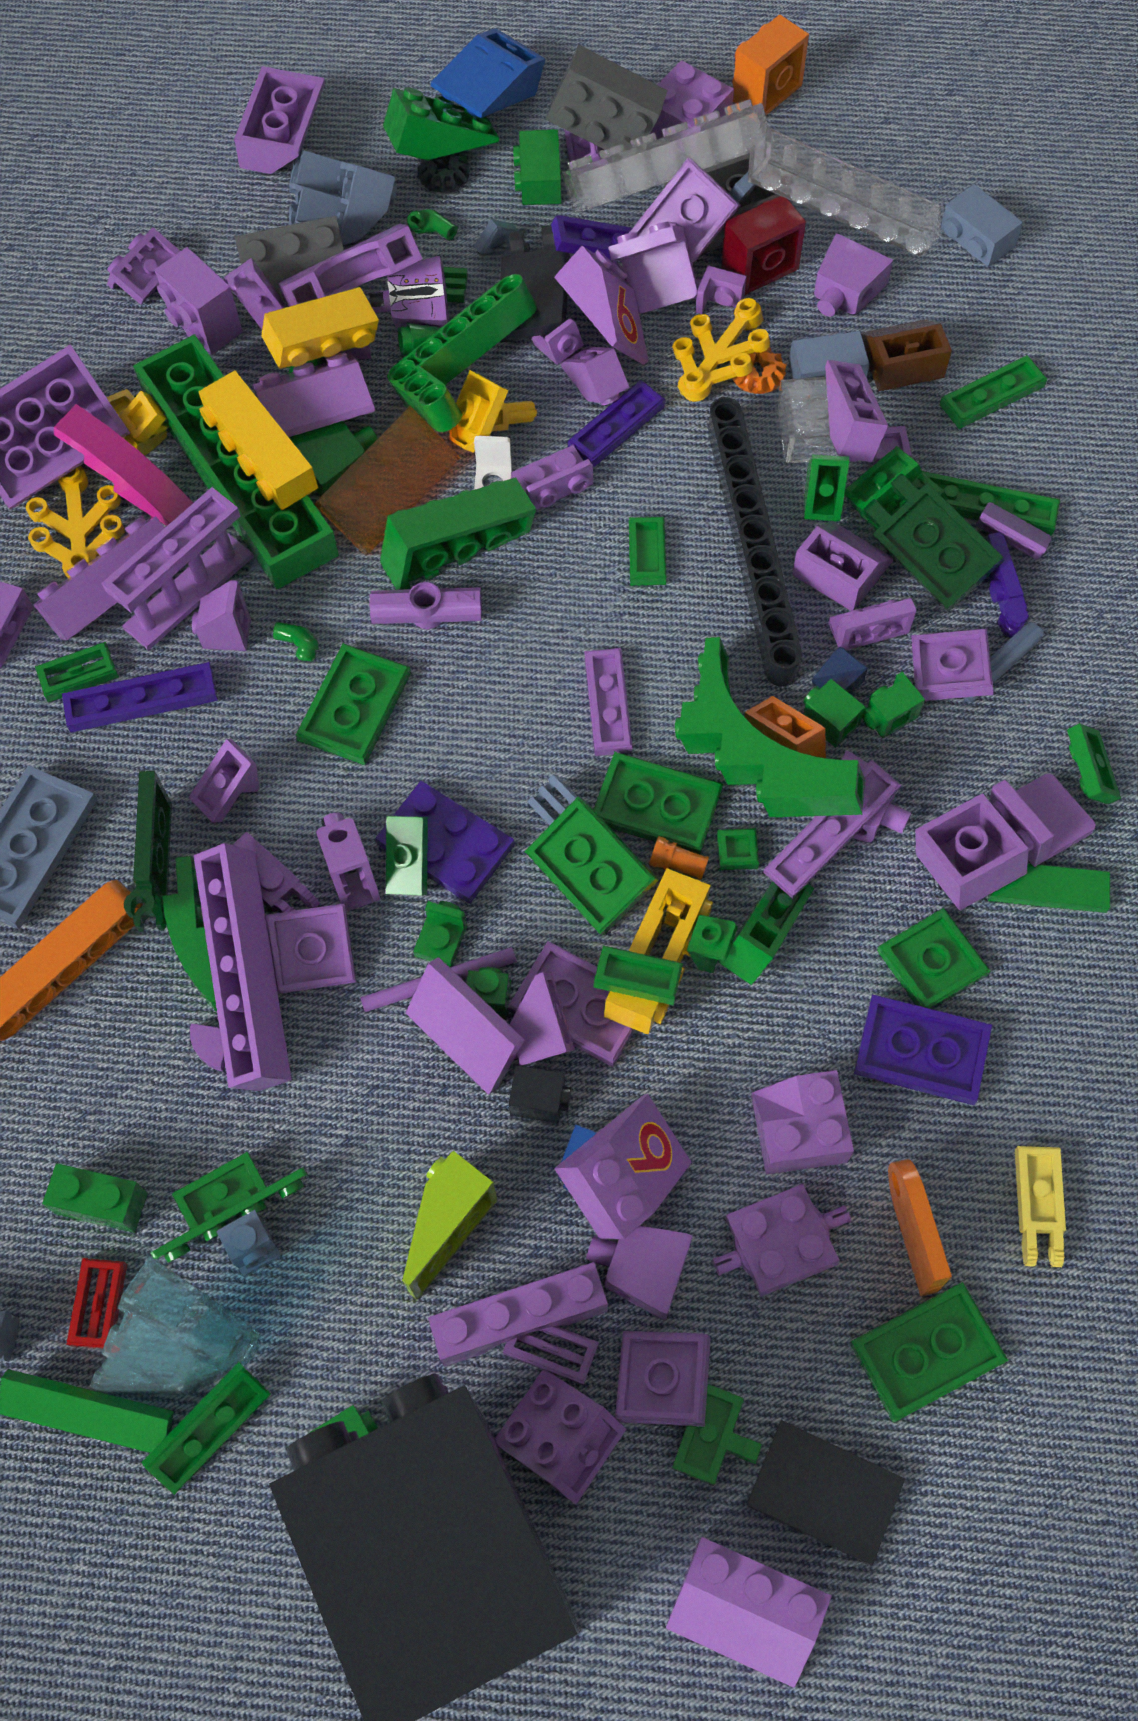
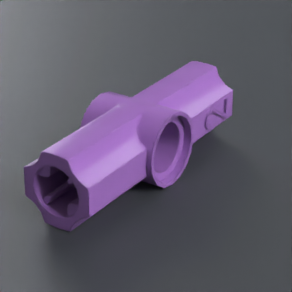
M421 582L409 590L371 591L369 606L372 624L415 623L416 626L422 629H432L440 625L441 622L482 621L481 587L439 589L432 583ZM424 604H432L430 607H420Z

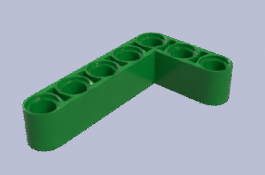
M512 274L500 280L389 370L387 378L405 407L438 432L451 430L462 419V413L445 385L535 313L537 304L522 276Z

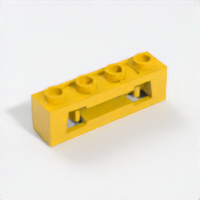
M666 868L629 951L650 955L661 931L663 911L667 906L664 923L676 929L662 959L681 963L684 955L690 957L687 948L699 915L709 916L714 902L708 900L711 885ZM682 967L679 983L684 973V967ZM610 991L605 1002L604 1017L649 1035L654 1022L658 1024L663 1022L669 1004Z

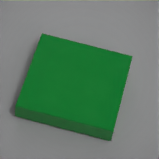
M945 908L940 909L879 945L877 949L915 1005L934 1009L987 977L991 972Z

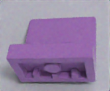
M542 1370L495 1437V1441L500 1449L543 1478L560 1494L576 1505L626 1431V1428L603 1406L549 1371Z

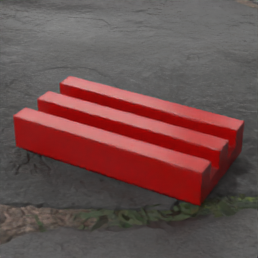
M82 1258L66 1345L91 1349H113L127 1263L124 1261ZM93 1269H99L87 1337H81ZM113 1270L102 1336L98 1338L109 1272Z

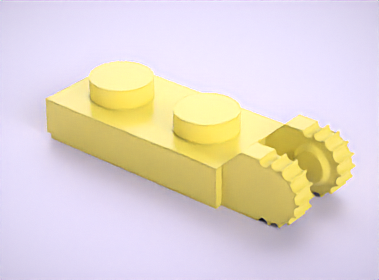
M1017 1146L1015 1149L1019 1231L1023 1233L1021 1242L1023 1264L1025 1266L1036 1265L1038 1260L1036 1233L1049 1234L1048 1258L1051 1267H1062L1065 1258L1063 1233L1066 1231L1061 1149L1060 1147Z

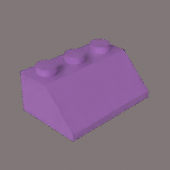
M261 67L234 138L240 168L272 174L299 156L324 88L325 78Z
M338 353L326 359L327 362L314 366L313 363H305L294 367L293 372L280 376L279 373L264 375L259 378V383L252 384L256 397L288 437L374 412L375 408L358 361L353 355L347 356V353Z
M701 1537L694 1550L665 1628L795 1688L816 1643L832 1595Z

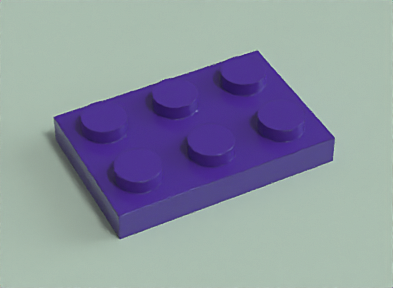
M423 781L418 783L393 815L428 817L427 877L469 904L472 903L515 846L513 838ZM386 825L375 838L377 845L385 850Z
M872 994L853 1074L975 1105L978 1101L992 1025Z

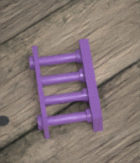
M213 487L102 582L104 590L130 613L134 611L135 615L123 624L122 627L148 651L200 605L202 597L222 586L254 557L249 549L227 533L226 530L240 517L238 507ZM215 540V544L201 556L199 552ZM188 563L189 567L176 579H173V575ZM161 587L162 591L150 602L146 603L145 600Z

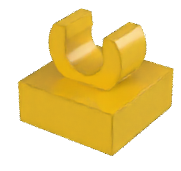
M143 391L137 394L119 416L134 439L144 444L152 435L161 437L169 427L164 423L167 418L152 396Z

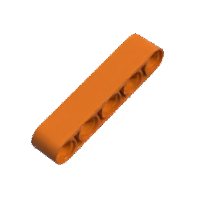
M111 880L104 884L0 977V1041H4L16 1034L135 926L133 918H130L124 909V900L131 891L119 880ZM142 902L135 907V912L144 905Z

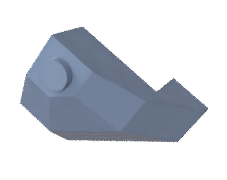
M301 150L299 156L294 159L289 182V192L296 194V205L291 204L289 207V225L336 216L343 245L361 240L388 211L389 204L392 205L394 203L397 193V185L394 184L395 176Z

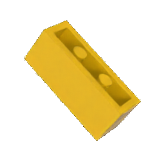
M361 287L265 313L261 336L279 369L290 366L298 367L310 360L332 357L341 351L355 347L363 348L375 340L379 319Z

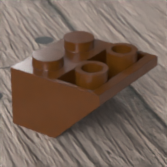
M919 320L861 333L869 360V368L878 392L945 378L952 350L941 323Z

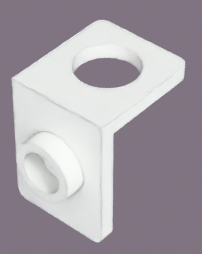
M475 436L474 446L477 466L474 490L484 487L482 484L483 480L490 475L499 476L503 481L511 479L512 457L510 438Z

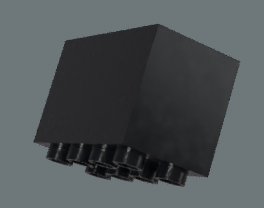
M431 1374L417 1379L386 1396L381 1402L390 1423L360 1438L356 1431L348 1432L344 1422L339 1421L319 1428L296 1440L285 1449L294 1471L269 1483L364 1721H416L581 1632L580 1626L486 1420L465 1385L449 1393L447 1387L443 1386L438 1374Z

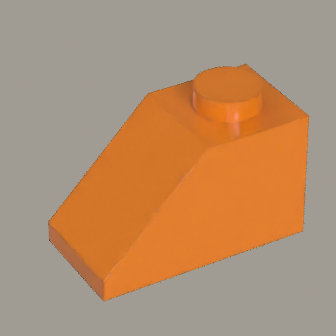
M771 696L744 712L745 718L752 726L780 745L807 755L826 758L825 727L776 697Z

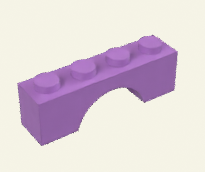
M400 223L277 283L287 306L290 307L351 290L376 278L392 275L422 260V256L409 227Z
M592 1262L430 1316L428 1320L440 1361L446 1367L482 1355L490 1349L516 1337L545 1328L568 1326L608 1312V1303L595 1263Z

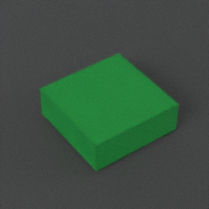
M756 828L717 830L719 871L758 869L759 857Z

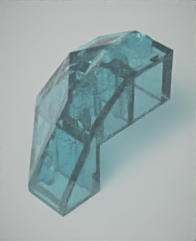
M149 1256L121 1296L117 1309L124 1313L120 1326L115 1324L110 1328L101 1353L107 1359L94 1373L90 1386L101 1393L109 1395H191L222 1379L238 1362L243 1366L247 1365L258 1350L259 1343L256 1340L260 1333L224 1306Z

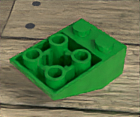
M406 87L404 90L393 88L383 127L396 153L431 160L499 141V136L487 116L483 118L472 116L467 112L466 108L454 104L453 101H449L441 95L431 98L424 96L422 92L414 88Z

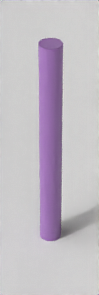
M510 947L450 968L464 980L467 979L468 970L478 971L481 967L500 968L517 961L513 948ZM422 977L360 997L365 1013L413 997Z

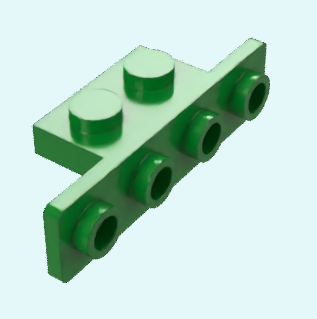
M246 1152L172 1193V1196L190 1230L150 1252L154 1260L165 1257L167 1263L180 1258L191 1251L188 1243L203 1235L207 1242L217 1237L216 1231L226 1226V1222L240 1214L244 1216L253 1210L259 1213L267 1208L264 1201L279 1193L281 1198L284 1199L305 1187L301 1180L309 1176L306 1169L302 1167L267 1187L250 1154Z

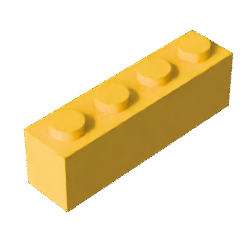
M235 370L198 391L203 407L199 409L203 419L210 428L214 426L220 431L218 432L219 438L229 452L236 451L239 455L237 460L246 475L251 476L254 474L258 480L256 484L267 501L273 499L279 508L283 510L318 489L313 467Z

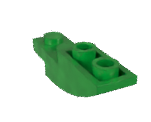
M191 855L176 857L178 894L162 896L169 936L189 978L205 1001L217 1013L195 863Z

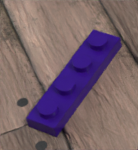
M210 662L62 693L66 726L70 733L218 701Z

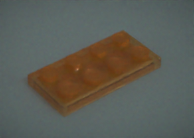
M409 406L314 505L367 556L384 539L387 516L398 510L413 508L460 457Z

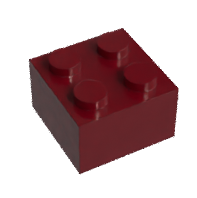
M784 194L772 200H767L743 214H737L725 223L721 269L747 276L745 295L799 270L806 221Z

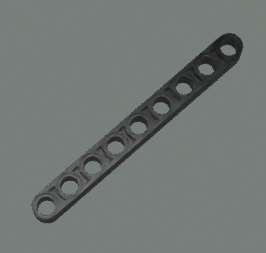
M721 397L712 402L710 406L708 435L765 675L773 685L786 687L793 684L798 677L802 650L742 408L735 399ZM757 567H762V568H764V569H766V570H758V569H756V568H757ZM763 598H770L774 601H765ZM777 629L782 633H773L770 630ZM785 661L788 662L790 665L783 666L778 664L777 662Z

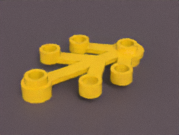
M745 298L737 303L734 310L735 319L716 344L711 335L712 325L710 317L706 314H698L691 319L692 333L695 337H698L705 357L698 368L693 359L695 350L692 340L682 337L673 343L672 348L675 358L681 362L684 374L678 380V389L687 400L692 402L701 401L710 394L713 384L736 376H747L753 370L749 354L754 352L761 353L770 347L769 335L764 329L752 331L748 335V341L733 345L743 330H753L763 322L761 306L754 299ZM730 361L731 365L714 370L717 365Z
M82 466L77 467L58 479L61 489L66 493L68 520L51 511L43 498H32L26 504V511L32 521L42 522L70 539L71 550L53 541L50 532L44 527L34 528L28 536L34 550L45 552L62 562V569L67 578L70 577L67 570L83 559L87 563L91 562L99 556L96 551L99 546L112 537L115 540L120 538L125 531L122 521L118 516L107 515L121 503L120 495L113 491L114 486L106 485L101 487L97 492L98 502L83 517L81 493L86 490L89 481ZM107 496H114L110 500H104ZM39 507L43 508L39 512H34V510ZM100 523L102 532L86 546V537ZM111 525H117L115 529L108 530V527ZM46 537L43 541L36 542L37 539Z

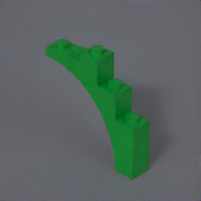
M705 638L704 653H700L698 656V669L701 676L700 684H696L694 687V701L682 702L681 717H677L675 720L676 738L682 741L687 753H715L716 769L722 772L728 785L756 784L757 800L759 803H763L769 818L863 815L865 778L859 761L827 759L800 753L780 745L757 730L740 713L733 702L728 675L729 656L721 638Z

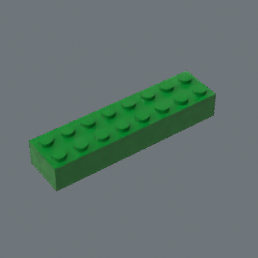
M195 334L133 365L142 391L150 394L167 418L164 421L169 426L167 429L207 488L213 487L238 507L240 517L232 525L253 553V556L276 590L339 556L334 532L309 496L306 495L283 510L279 508L273 499L267 501L256 484L258 480L254 474L251 476L246 475L237 460L239 455L236 451L229 452L219 438L218 432L220 431L216 426L210 428L203 419L199 410L203 407L198 391L221 379L224 375Z

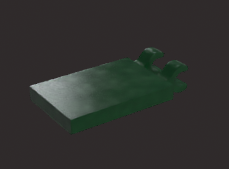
M901 473L891 482V485L894 487L893 491L906 503L892 516L875 499L864 508V511L867 513L866 516L879 527L873 533L874 538L950 612L1004 562V558L928 483L918 490Z
M139 771L133 874L136 888L124 900V909L128 916L133 918L134 925L139 932H144V922L149 917H156V926L159 931H164L167 925L162 896L168 895L172 802L155 771ZM145 902L144 905L135 912V907L139 903Z

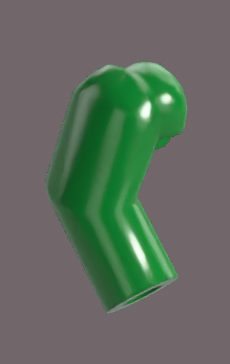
M433 209L412 211L407 217L408 226L413 232L418 234L437 232L450 241L456 236L458 227Z
M282 622L275 623L273 630L274 640L294 643L298 647L296 657L299 660L309 662L315 660L316 650H319V643L309 629Z

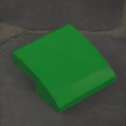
M898 446L893 448L845 489L844 497L875 531L879 527L866 516L867 513L864 511V508L875 499L892 516L906 502L893 491L894 487L891 485V482L901 473L918 490L928 483L945 501L948 500L945 491L923 474L919 464Z

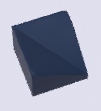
M840 646L813 677L812 683L822 688L832 679L851 694L864 682L868 668Z

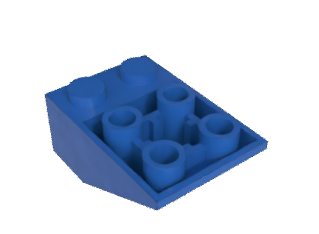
M497 28L477 34L431 81L430 86L439 91L445 99L456 102L466 108L470 115L483 118L535 96L546 59Z

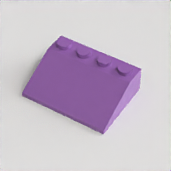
M71 344L0 389V496L10 510L84 463V455L54 436V426L75 404L106 424L122 438L130 434Z

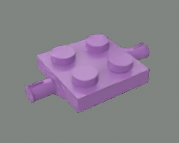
M803 1184L727 1214L726 1222L734 1237L735 1250L712 1259L716 1272L721 1276V1274L742 1266L752 1277L758 1293L762 1297L837 1266L839 1258L830 1241L829 1230L850 1223L849 1212L846 1213L847 1208L844 1205L821 1214L813 1205Z

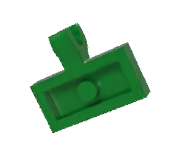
M707 1384L705 1427H686L672 1469L714 1486L726 1452L744 1461L756 1464L762 1444L733 1433L744 1398Z

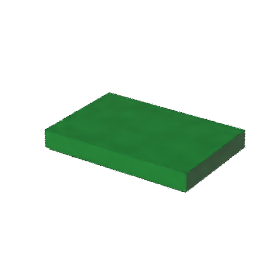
M343 643L296 733L297 741L366 765L411 675L410 667Z
M614 751L593 810L611 829L656 842L658 837L661 836L671 843H677V847L701 855L723 790V784Z
M577 797L525 850V853L601 935H605L659 881L581 797Z
M963 1282L849 1343L893 1423L1008 1361Z

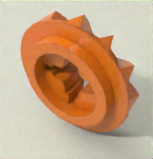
M769 347L764 352L749 354L753 365V370L750 374L744 377L736 376L732 378L734 383L746 392L753 394L769 393L777 389L784 381L786 364L782 361L781 353L775 354L772 352L771 347ZM755 362H759L763 368L761 376H759L754 367Z

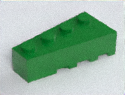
M515 477L505 481H495L488 486L475 490H465L458 495L441 500H432L411 509L398 510L387 516L380 563L396 590L411 589L409 582L424 576L425 580L428 581L440 575L439 568L455 560L460 566L470 561L478 553L479 549L483 547L491 551L529 533L536 508Z

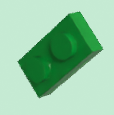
M1081 723L1067 729L1071 742L1069 744V751L1072 758L1078 764L1082 776L1079 782L1085 795L1090 799L1107 805L1121 799L1100 731Z

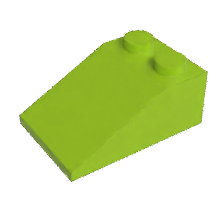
M452 1151L446 1159L442 1156L438 1158L426 1175L429 1180L425 1184L402 1279L409 1293L416 1300L419 1299L498 1201L493 1181L455 1151Z

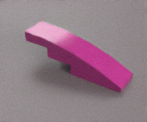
M75 404L54 426V436L84 455V464L114 483L113 491L150 516H156L164 525L168 526L193 504L187 495L139 450L79 405Z

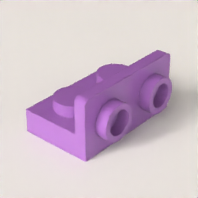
M153 227L145 236L139 233L128 247L131 251L124 258L118 255L107 269L110 273L107 285L111 289H114L116 285L120 286L141 305L159 285L154 269L180 252L178 248Z
M574 445L511 472V479L517 478L536 509L546 508L572 493H580L588 486L593 485V465L589 459L583 461Z
M911 598L901 601L889 600L877 605L832 616L828 624L838 648L841 646L845 650L910 633L917 610Z

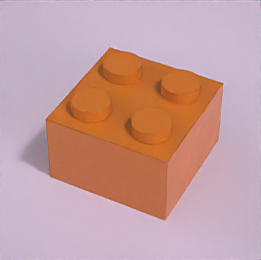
M779 14L771 22L764 24L749 40L742 42L735 52V70L732 80L734 89L733 102L757 119L762 120L803 84L809 33Z

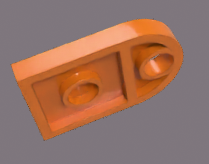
M910 1159L892 1162L888 1167L891 1198L921 1297L935 1294L951 1279L952 1275L927 1194L918 1170Z

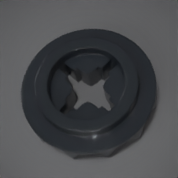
M459 153L431 160L421 159L420 166L417 167L420 182L427 189L441 193L459 189L467 182L470 175L466 156L459 155ZM445 165H449V169L444 168L438 172V167L443 168Z

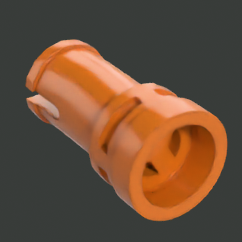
M659 836L649 865L655 868L662 867L665 870L670 868L702 880L709 857L677 847V843H671L666 838Z

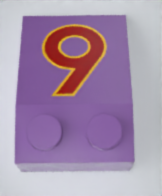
M581 246L554 278L613 348L645 365L649 359L634 289L625 280L628 273L616 261L611 262L600 250L597 249L593 253L584 246Z
M644 1094L554 1169L600 1239H625L655 1213L692 1162L649 1094Z

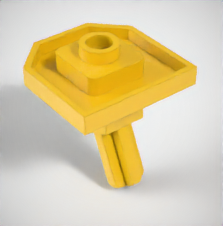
M469 370L456 402L462 413V419L454 428L449 430L450 440L473 453L475 451V436H490L491 432L508 430L509 424L534 421V418L537 416L535 404L532 401L505 403L504 400L509 390Z

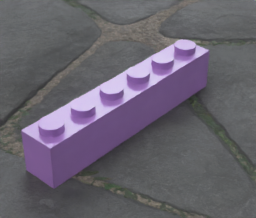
M223 843L193 856L229 1088L261 1091L291 1081L292 1079L255 851Z

